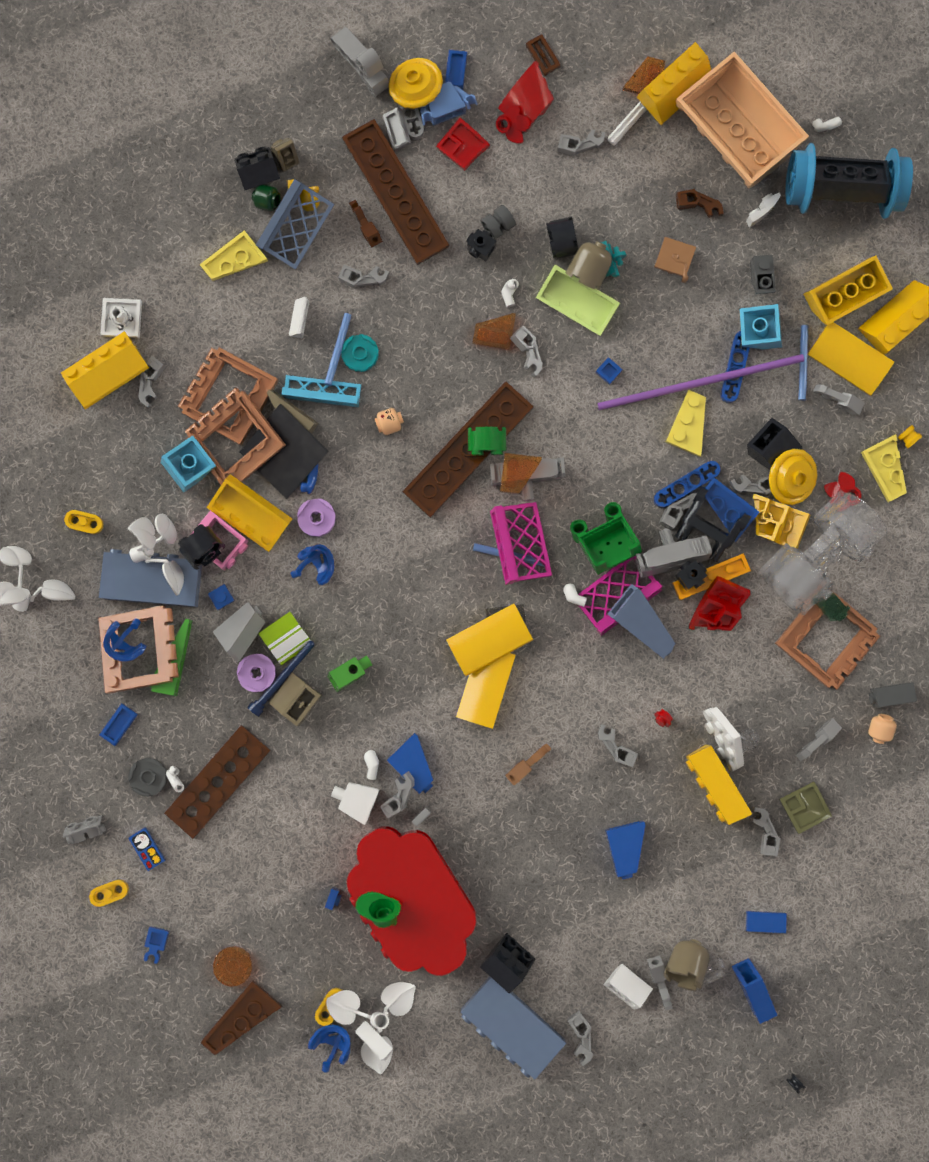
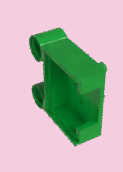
M616 502L608 503L604 508L606 523L588 531L587 524L583 520H575L570 525L573 540L581 546L597 575L636 556L637 553H642L639 540L624 518L621 506Z

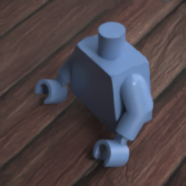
M446 82L442 84L441 91L434 101L421 107L422 123L425 125V122L431 121L434 126L466 113V106L469 110L471 109V104L478 105L476 98L458 86H453L451 82Z

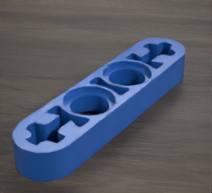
M741 331L734 336L726 372L742 369L746 366L750 347L742 346V349H735V347L738 348L740 346L738 338L741 337ZM736 353L741 354L743 361L740 363L735 362L733 355ZM743 376L739 377L736 381L731 379L723 381L721 399L724 402L732 403L738 398ZM730 385H737V387L733 386L732 388L734 396L730 399L727 398L728 395L725 392H728Z
M708 461L661 489L654 496L655 505L659 508H665L706 484L713 477L719 475V464L715 461ZM708 465L715 467V474L708 473L705 475L707 479L704 480L702 473L708 470ZM698 475L700 483L697 485L692 484L690 476ZM677 484L682 485L684 488L683 494H676L674 486ZM667 489H670V493L675 499L672 500L670 496L665 500L666 504L663 502L659 503V495H667L669 493Z

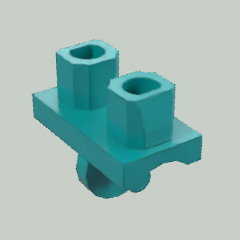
M607 241L601 242L607 246L606 250L612 256V263L606 277L611 275L614 278L620 276L616 261L618 266H622V259L627 256L626 252H620L619 247L616 246L613 248V254L611 244H607Z

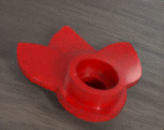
M519 105L507 107L504 114L496 119L497 130L505 134L507 139L513 143H523L522 131L528 129L532 124L528 116L520 114ZM504 120L508 123L507 127L503 124Z
M840 472L838 482L824 485L826 494L832 498L829 507L841 510L847 505H856L861 500V491L855 487V480L848 473ZM850 492L854 494V499L848 498Z

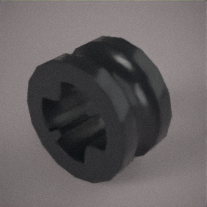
M792 1074L791 1079H786L798 1094L801 1088H806L794 1074Z

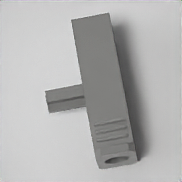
M564 457L490 464L491 486L521 484L523 501L534 500L533 482L561 480V478L565 477Z
M665 528L659 531L663 546L650 549L642 554L637 553L635 563L640 577L644 578L679 569L687 561L691 563L695 560L697 563L707 561L712 554V549L706 535L674 542L670 528Z

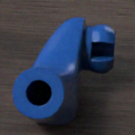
M318 464L307 476V483L302 482L300 484L301 492L312 493L317 481Z

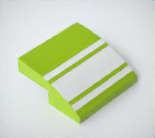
M288 612L258 633L281 666L295 657L307 642L311 641L291 612Z

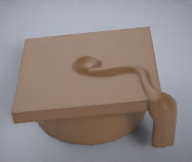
M665 237L654 268L682 276L681 282L686 283L689 278L687 272L696 247Z

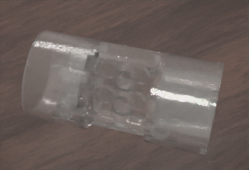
M840 490L814 515V523L818 526L822 535L804 553L795 547H790L786 543L759 570L760 577L767 584H772L773 592L795 612L798 609L801 610V615H806L817 603H820L823 599L827 600L832 595L833 583L826 575L829 570L828 566L832 562L834 564L837 563L842 557L841 554L854 561L861 562L864 558L867 560L874 553V546L888 533L886 525L877 513L853 494Z

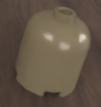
M596 241L595 244L586 242L579 247L565 273L571 278L574 275L580 278L578 282L592 289L596 288L599 290L611 266L612 256L606 250L607 246L599 241Z
M698 940L680 941L672 951L664 971V977L669 982L673 979L678 982V987L686 990L696 991L697 987L702 989L710 961L709 952Z

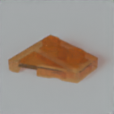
M647 56L641 66L624 85L623 91L639 94L664 71L665 61Z
M516 313L477 323L472 344L510 350V337L513 333Z
M505 453L500 492L520 494L540 464L542 457Z

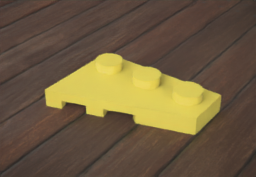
M244 230L202 262L200 266L210 279L214 281L265 263L268 259Z
M691 390L687 391L666 440V443L701 457L705 396Z
M896 434L861 452L887 502L907 493L903 470H901L900 452L897 448Z

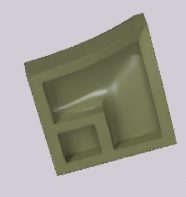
M814 781L779 799L798 834L832 817Z

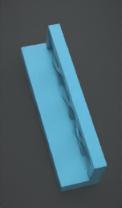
M286 375L285 387H282L281 395L286 399L359 407L361 384L333 381L332 386H336L339 390L335 394L325 391L329 387L327 385L322 388L320 384H324L325 380ZM290 380L298 381L302 387L300 389L289 388ZM311 383H316L320 390L311 391L307 390L306 387ZM348 388H357L356 396L345 395L343 392Z

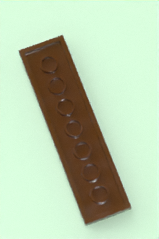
M375 119L344 135L342 140L416 265L449 248V243Z
M505 381L402 492L431 518L491 454V452H484V455H471V451H468V428L471 427L472 431H475V427H498L499 431H502V427H506L507 437L534 406Z

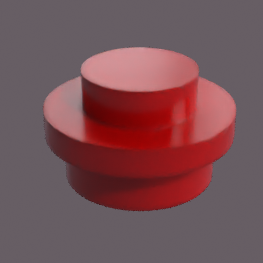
M661 709L654 714L656 717L655 721L661 727H669L673 718L667 711Z

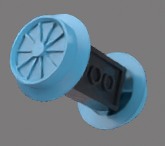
M809 143L805 150H793L791 153L786 175L787 205L799 206L802 214L807 212L811 199L879 203L880 215L883 219H887L892 211L903 212L908 205L913 182V163L910 157L899 156L896 148L889 150L885 160L816 156L814 144Z

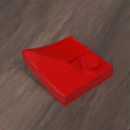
M459 118L436 145V148L466 171L489 148L490 144L469 124Z

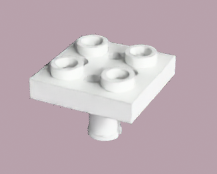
M103 298L100 335L102 337H116L125 331L130 338L140 339L142 301L136 299Z

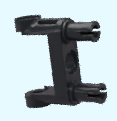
M701 487L683 517V524L674 536L679 539L682 533H684L681 541L686 540L693 528H697L716 541L709 558L712 559L715 555L713 561L718 562L726 548H730L739 533L744 530L751 516L744 513L741 518L737 519L730 532L726 533L696 514L705 501V495L708 492L707 489Z

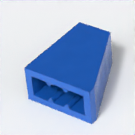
M414 733L387 761L402 777L403 774L409 771L414 778L415 786L413 788L420 794L422 791L426 793L433 786L431 782L434 779L419 737Z
M643 820L605 829L617 877L628 879L633 877V873L638 871L645 831V822Z
M748 958L731 966L758 1022L761 1024L778 1016L765 983L751 960Z

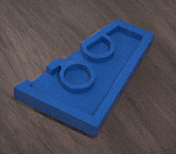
M713 477L705 487L708 490L705 497L728 532H730L737 519L741 518L744 513L751 516L744 530L737 536L736 542L759 514V511Z

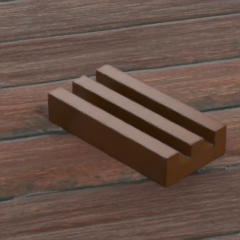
M542 34L526 42L527 49L533 59L539 63L538 67L544 76L560 68L561 64ZM538 41L541 42L554 65L551 66L544 52L537 43ZM532 45H534L535 48L537 49L538 53L540 54L541 58L543 59L544 63L546 64L547 69H546L545 66L543 65L542 61H541L540 58L538 57V55H537V53L535 52V50H534V48L532 47Z

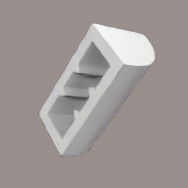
M623 964L619 965L604 983L605 987L634 1010L641 1008L653 990L652 987Z

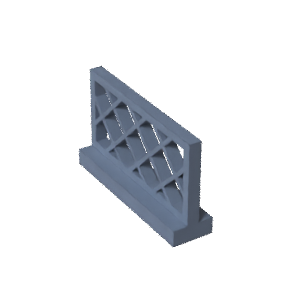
M294 179L256 246L266 250L296 270L335 204L299 180ZM303 189L310 193L311 202L301 203L300 194ZM323 201L329 205L325 213H317L315 203ZM313 204L315 215L305 217L302 206ZM300 207L302 218L292 220L290 211L292 208ZM316 217L317 227L313 230H308L305 219ZM303 220L305 231L295 233L293 222ZM290 223L292 234L282 236L280 228L283 224ZM306 233L307 244L298 247L296 235ZM293 236L296 248L286 250L283 238ZM280 239L283 251L275 252L269 248L274 240ZM297 250L298 259L295 264L288 260L286 252Z

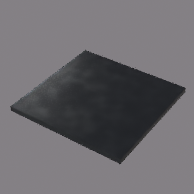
M279 404L267 418V421L286 446L257 470L288 499L329 451L282 404ZM260 429L256 431L240 450L243 456L266 438Z

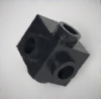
M479 229L475 233L472 232L466 240L468 253L474 258H481L485 262L496 248L497 243L489 232Z
M695 560L691 563L687 561L680 566L681 571L675 575L687 591L693 586L697 589L705 583L703 579L707 576L705 573L707 570L701 562L697 563Z

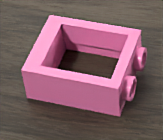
M210 510L200 524L212 527L217 521L240 540L223 562L217 558L213 561L225 571L235 564V557L247 549L249 541Z

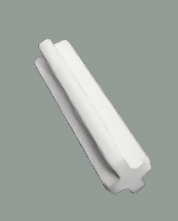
M641 102L634 107L610 134L608 142L611 145L615 146L647 110Z

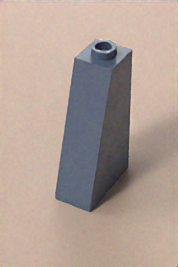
M631 584L608 612V615L664 659L672 652L676 643L641 590Z

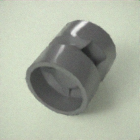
M504 205L495 209L493 215L488 214L481 219L483 228L495 240L503 235L504 230L508 231L516 225L514 217Z

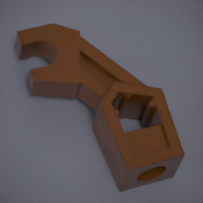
M695 189L680 191L676 194L678 210L692 209L698 205L704 209L708 218L712 217V210H717L718 216H723L724 214L722 204L718 199L715 200ZM687 197H693L694 201L688 202Z
M356 199L350 202V207L361 225L360 230L370 247L372 248L383 242L379 231L372 221L368 222Z

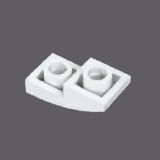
M771 193L762 198L763 201L759 208L749 213V217L746 220L749 228L760 222L771 212L781 196L780 193L775 195Z

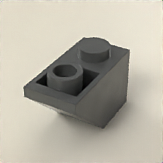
M773 255L753 256L750 261V272L755 293H775Z

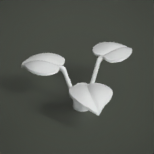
M163 513L158 514L155 518V527L161 536L156 539L154 536L155 528L148 518L142 517L135 520L128 529L137 537L142 545L130 549L132 561L135 563L144 560L146 563H164L162 565L163 574L175 595H179L183 587L184 575L177 562L151 558L154 554L153 548L156 543L163 539L168 545L175 543L177 532L173 522L167 515Z
M7 546L0 550V561L8 566H19L18 586L15 587L10 582H0V606L12 605L17 611H26L29 602H34L35 597L41 591L42 596L50 600L75 599V594L66 583L54 579L44 581L43 587H39L31 596L28 589L21 588L23 565H29L32 561L30 553L17 546Z
M406 982L388 985L381 994V1001L387 1005L383 1013L375 1012L369 1015L358 1011L360 999L355 992L350 990H343L328 997L326 1005L329 1014L336 1022L344 1025L352 1024L357 1014L370 1019L371 1025L377 1028L376 1032L380 1034L382 1029H385L389 1024L388 1009L395 1016H403L409 1012L413 1004L416 986ZM382 1036V1038L393 1048L390 1039L386 1036ZM364 1042L361 1047L362 1060L377 1073L382 1074L390 1063L393 1050L387 1060H381Z

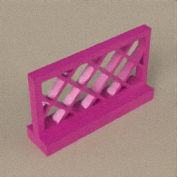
M532 502L504 507L502 505L495 506L490 511L505 585L519 581L551 577L552 572L537 503ZM525 508H532L533 517L531 520L522 514ZM505 511H512L517 515L513 522L506 518ZM519 517L528 522L524 530L515 525ZM530 525L537 529L538 534L535 538L526 532ZM512 527L521 533L517 541L510 537L509 531ZM523 535L532 541L528 549L519 543ZM534 543L541 547L542 552L539 556L530 551ZM516 546L525 551L521 559L514 555L513 550ZM527 553L536 559L532 567L523 561ZM538 561L545 566V573H539L534 569ZM520 564L529 570L526 576L519 577L517 568Z
M636 556L615 566L578 594L580 596H593L592 606H578L601 636L618 624L609 615L606 616V613L611 610L607 608L608 599H620L623 595L624 587L631 585L624 584L625 574L637 575L636 585L634 586L641 589L647 601L662 591L663 586L653 576H648L651 583L647 586L638 585L639 571H626L627 563L633 559L635 561ZM615 572L623 573L622 583L611 582V577ZM599 584L608 585L607 595L597 594L596 587ZM610 585L622 586L620 596L609 595ZM595 597L606 598L605 608L594 607ZM593 610L604 611V618L596 622L592 617Z

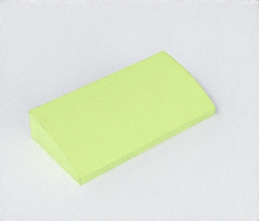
M554 265L536 298L601 336L620 303L596 288L592 289L578 282L580 279L574 275L571 278L565 273L564 269Z

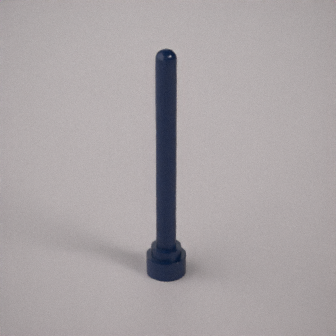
M308 641L259 700L252 701L247 708L259 717L264 712V704L312 650L315 643Z

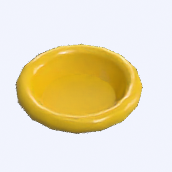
M409 59L398 65L391 74L388 83L389 93L394 102L404 108L416 109L424 107L434 101L440 93L443 78L437 64L429 59Z
M791 449L784 451L776 458L769 474L770 491L775 499L782 504L795 505L803 502L811 495L816 486L818 476L816 463L812 456L804 450Z

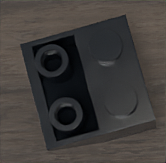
M259 147L253 153H241L234 159L244 191L280 179L270 147Z
M771 418L747 444L748 455L769 470L776 458L784 451L791 449L802 450L801 444L788 428L774 418Z
M506 933L486 956L480 968L510 994L524 980L536 959Z

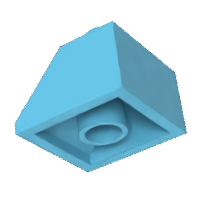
M778 304L740 309L743 347L756 349L782 348Z
M193 435L161 457V464L183 492L199 483L216 467L215 463Z

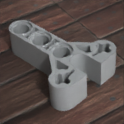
M344 27L330 37L335 48L357 71L374 97L389 88L388 78L381 71L384 67L380 57L373 48L366 49L347 27Z

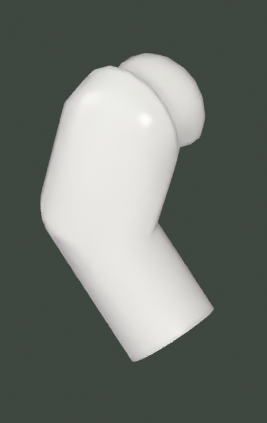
M566 584L563 592L567 601L585 607L587 598L577 594L574 584Z
M171 766L166 771V776L174 790L182 792L184 785L177 777L180 771L177 767Z

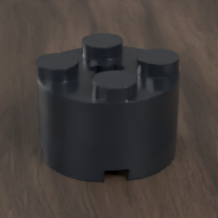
M572 216L546 223L553 258L559 259L575 255L578 251V244Z
M203 524L198 525L194 529V533L189 537L182 538L178 543L180 545L179 551L195 570H198V566L201 564L205 567L212 563L221 554L220 548H225V544L212 528Z

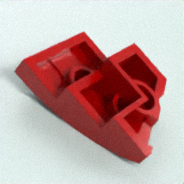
M534 61L524 72L498 107L504 113L507 107L519 105L520 114L530 118L532 121L531 126L538 116L543 115L554 101V97L548 89L547 81L543 78L537 61Z
M716 576L696 608L689 624V629L695 630V626L707 627L708 630L720 629L731 631L742 618L740 608L751 595L750 590L720 576Z

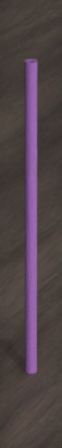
M800 354L597 404L599 410H604L804 362V356Z

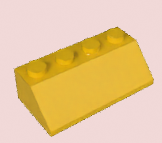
M696 42L693 43L637 96L638 100L660 125L679 109L676 106V99L711 71L708 56Z
M875 255L803 293L811 311L825 325H829L891 291L893 288Z
M913 280L862 324L858 330L877 351L883 355L887 354L929 317V286Z
M124 331L62 371L61 374L86 410L149 369L133 341Z
M704 745L686 756L688 760L686 765L691 772L695 771L698 776L696 781L701 789L705 788L708 795H706V798L711 806L715 805L717 808L716 815L721 823L725 822L730 825L752 815L711 745Z

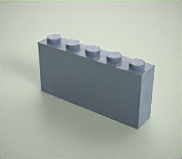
M116 549L104 552L99 598L198 607L202 564L198 566V570H195L186 559H179V555L167 554V557H159V553H154L151 556L152 559H167L169 562L175 561L180 566L184 575V583L180 594L176 596L163 574L162 565L164 563H146L145 560L135 563L130 557V551L129 554H121L122 550Z
M490 976L461 1008L463 1020L468 1024L472 1022L477 1027L476 1031L485 1038L487 1036L492 1040L491 1045L498 1051L503 1050L507 1054L505 1057L512 1064L517 1063L521 1067L520 1071L528 1078L531 1076L533 1079H536L566 1044L565 1039L513 992L509 994Z

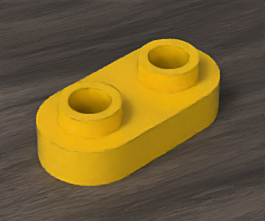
M78 510L69 511L64 518L67 527L89 534L100 533L104 526L103 520L99 516ZM78 517V523L74 524L73 519ZM92 522H97L95 528L91 527Z
M121 879L98 886L90 892V902L96 907H101L120 900L128 894L129 886ZM117 886L122 887L121 893L116 891ZM98 893H103L104 898L102 900L98 898Z
M333 988L327 993L315 1013V1019L318 1024L327 1026L334 1021L330 1014L329 1017L324 1018L322 1012H328L327 998L343 991L342 989Z

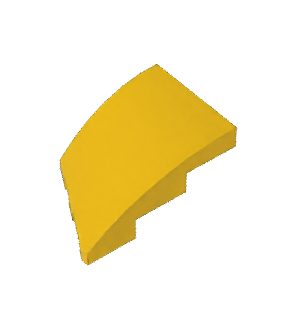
M753 494L755 508L759 511V514L755 517L756 535L797 551L811 515L763 496Z

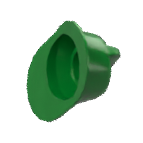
M367 892L357 899L356 910L361 916L371 920L377 927L386 928L397 924L401 905L397 900L381 893Z

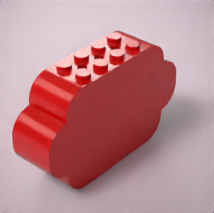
M380 826L366 834L357 847L358 863L350 871L347 878V888L351 895L349 899L356 908V901L362 894L378 892L397 900L401 905V911L395 926L379 928L371 920L360 915L365 925L369 924L375 942L379 941L382 945L381 951L386 959L390 958L398 969L410 972L424 967L426 971L437 976L451 973L460 967L465 960L466 938L472 934L476 926L474 906L428 834L420 830H410L401 835L397 829L390 826Z

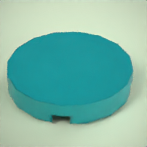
M364 334L353 335L344 342L341 357L344 364L350 370L365 372L376 364L379 358V350L376 342L371 337Z

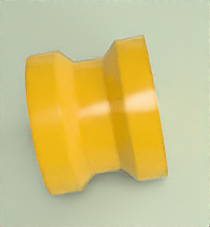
M911 425L897 438L903 440L908 449L922 435L917 433L915 427Z

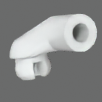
M835 117L823 123L821 119H816L813 121L812 126L816 132H823L839 127L842 124V120L840 117Z
M516 279L508 280L501 291L507 308L515 305L512 295L519 285Z
M368 750L364 754V760L368 767L367 778L375 780L379 759L375 751Z

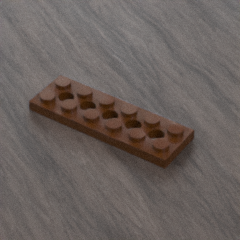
M241 725L164 814L194 839L271 750ZM241 747H246L249 751L246 758H241L238 754V750ZM229 761L234 762L236 765V769L232 773L227 772L225 768L226 763ZM219 776L222 778L223 784L221 787L213 785L214 777ZM202 791H207L210 794L209 801H201L200 793ZM189 806H195L197 809V814L194 817L187 814Z

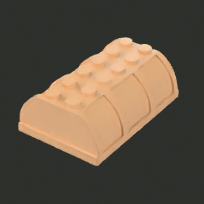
M735 51L676 99V106L680 111H684L698 127L697 130L701 135L708 138L722 154V159L727 164H730L743 178L744 184L748 188L758 184L791 156L792 151L797 150L809 137Z

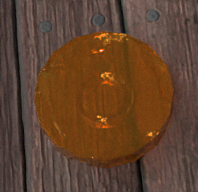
M237 946L221 950L213 963V972L217 980L223 985L230 987L244 983L251 975L253 969L249 953Z

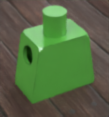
M367 656L360 660L354 657L330 671L327 677L338 693L365 675L364 670L371 667L372 663ZM349 669H355L356 673L351 674Z

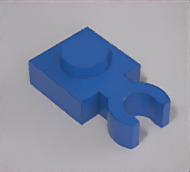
M153 926L149 927L144 947L150 949L144 955V961H148L149 955H154V963L157 964L159 962V950H165L169 930Z

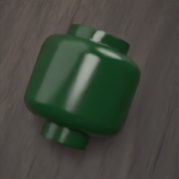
M260 185L252 192V200L256 208L274 211L281 202V195L275 187Z

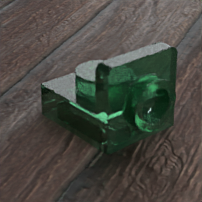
M830 591L816 603L830 621H842L848 615L847 611L850 610V607L848 605L845 606L833 591Z

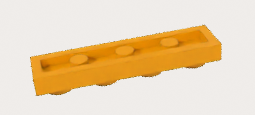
M743 553L706 568L707 572L705 573L707 576L703 579L705 583L697 589L693 586L686 591L678 580L672 584L680 601L708 589L716 576L731 580L750 572L751 569Z

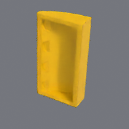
M834 322L826 325L808 352V356L870 396L894 364L893 360Z
M231 474L224 480L206 507L268 552H270L293 520Z
M515 604L446 639L465 676L534 640Z
M509 653L469 674L456 715L457 718L493 729L516 656L515 654Z

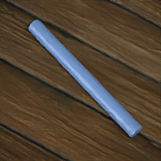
M344 313L324 383L327 386H332L352 316L349 313Z
M801 325L800 354L804 356V362H800L798 400L801 401L806 400L809 325Z
M474 543L473 551L499 556L498 548ZM514 552V555L519 559L524 555ZM526 555L523 561L534 564L536 559ZM538 561V563L536 564V565L545 567V566H544L542 563H540L539 561Z

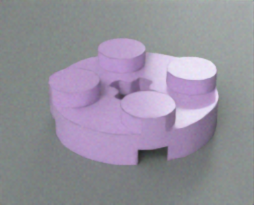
M312 499L304 502L297 513L299 527L304 533L312 537H322L328 534L335 525L336 515L334 509L323 499ZM320 513L321 521L312 522V515Z
M252 654L241 660L237 668V676L241 686L246 690L262 692L268 689L275 681L276 667L267 656ZM260 668L261 676L254 678L252 670Z

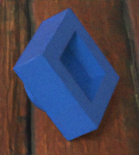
M608 357L595 373L610 385L623 369Z
M225 584L208 593L218 611L235 601Z
M332 887L325 908L333 910L334 906L339 905L342 897L339 894L340 889Z

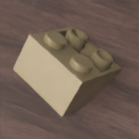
M292 672L269 704L294 725L300 726L323 695Z

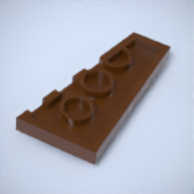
M253 980L200 1043L216 1055L268 1018V1016L279 1010L282 1005Z

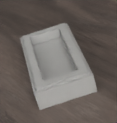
M397 107L384 114L383 119L393 150L398 151L411 144L401 108Z
M426 806L411 822L415 826H419L431 814V809Z

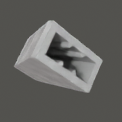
M249 602L213 631L225 651L237 663L265 624L261 617L263 612L256 605L253 607Z

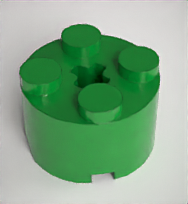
M471 427L468 428V451H471V455L476 456L484 455V452H491V455H503V451H507L506 427H502V431H499L498 427H475V431H472Z

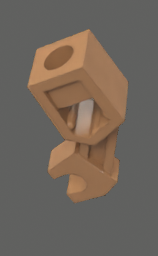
M547 743L544 744L528 760L525 761L523 759L505 775L513 786L532 770L531 766L551 750L550 746Z

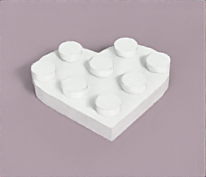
M717 707L704 710L703 714L708 722L705 724V727L709 734L713 733L719 746L717 749L719 757L726 760L731 772L744 766L740 734Z

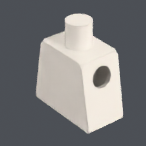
M349 782L346 790L335 786L331 797L341 800L338 807L339 810L366 825L380 789Z

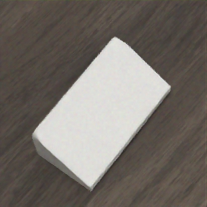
M307 297L295 300L289 332L290 337L303 338L309 308Z
M364 1021L355 1033L381 1060H387L393 1048L368 1022Z

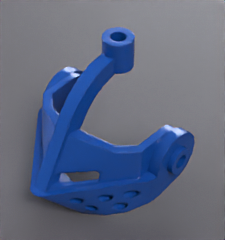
M322 544L306 547L297 555L298 559L303 562L296 570L290 573L293 579L301 576L303 568L312 562L318 571L317 583L324 585L330 580L334 572L333 555ZM320 554H323L324 563L321 562Z
M134 619L131 626L120 637L115 633L120 626L119 622L115 621L112 623L103 641L105 652L115 660L126 662L132 661L143 654L147 647L145 644L140 643L134 647L123 641L133 629H138L141 621ZM115 649L123 650L125 652H116Z
M337 1025L323 1026L310 1038L308 1043V1049L315 1050L321 1043L334 1046L329 1058L322 1064L323 1072H329L330 1064L338 1049L343 1051L339 1058L340 1064L344 1065L347 1062L350 1054V1037L342 1027ZM338 1033V1035L329 1036V1034Z

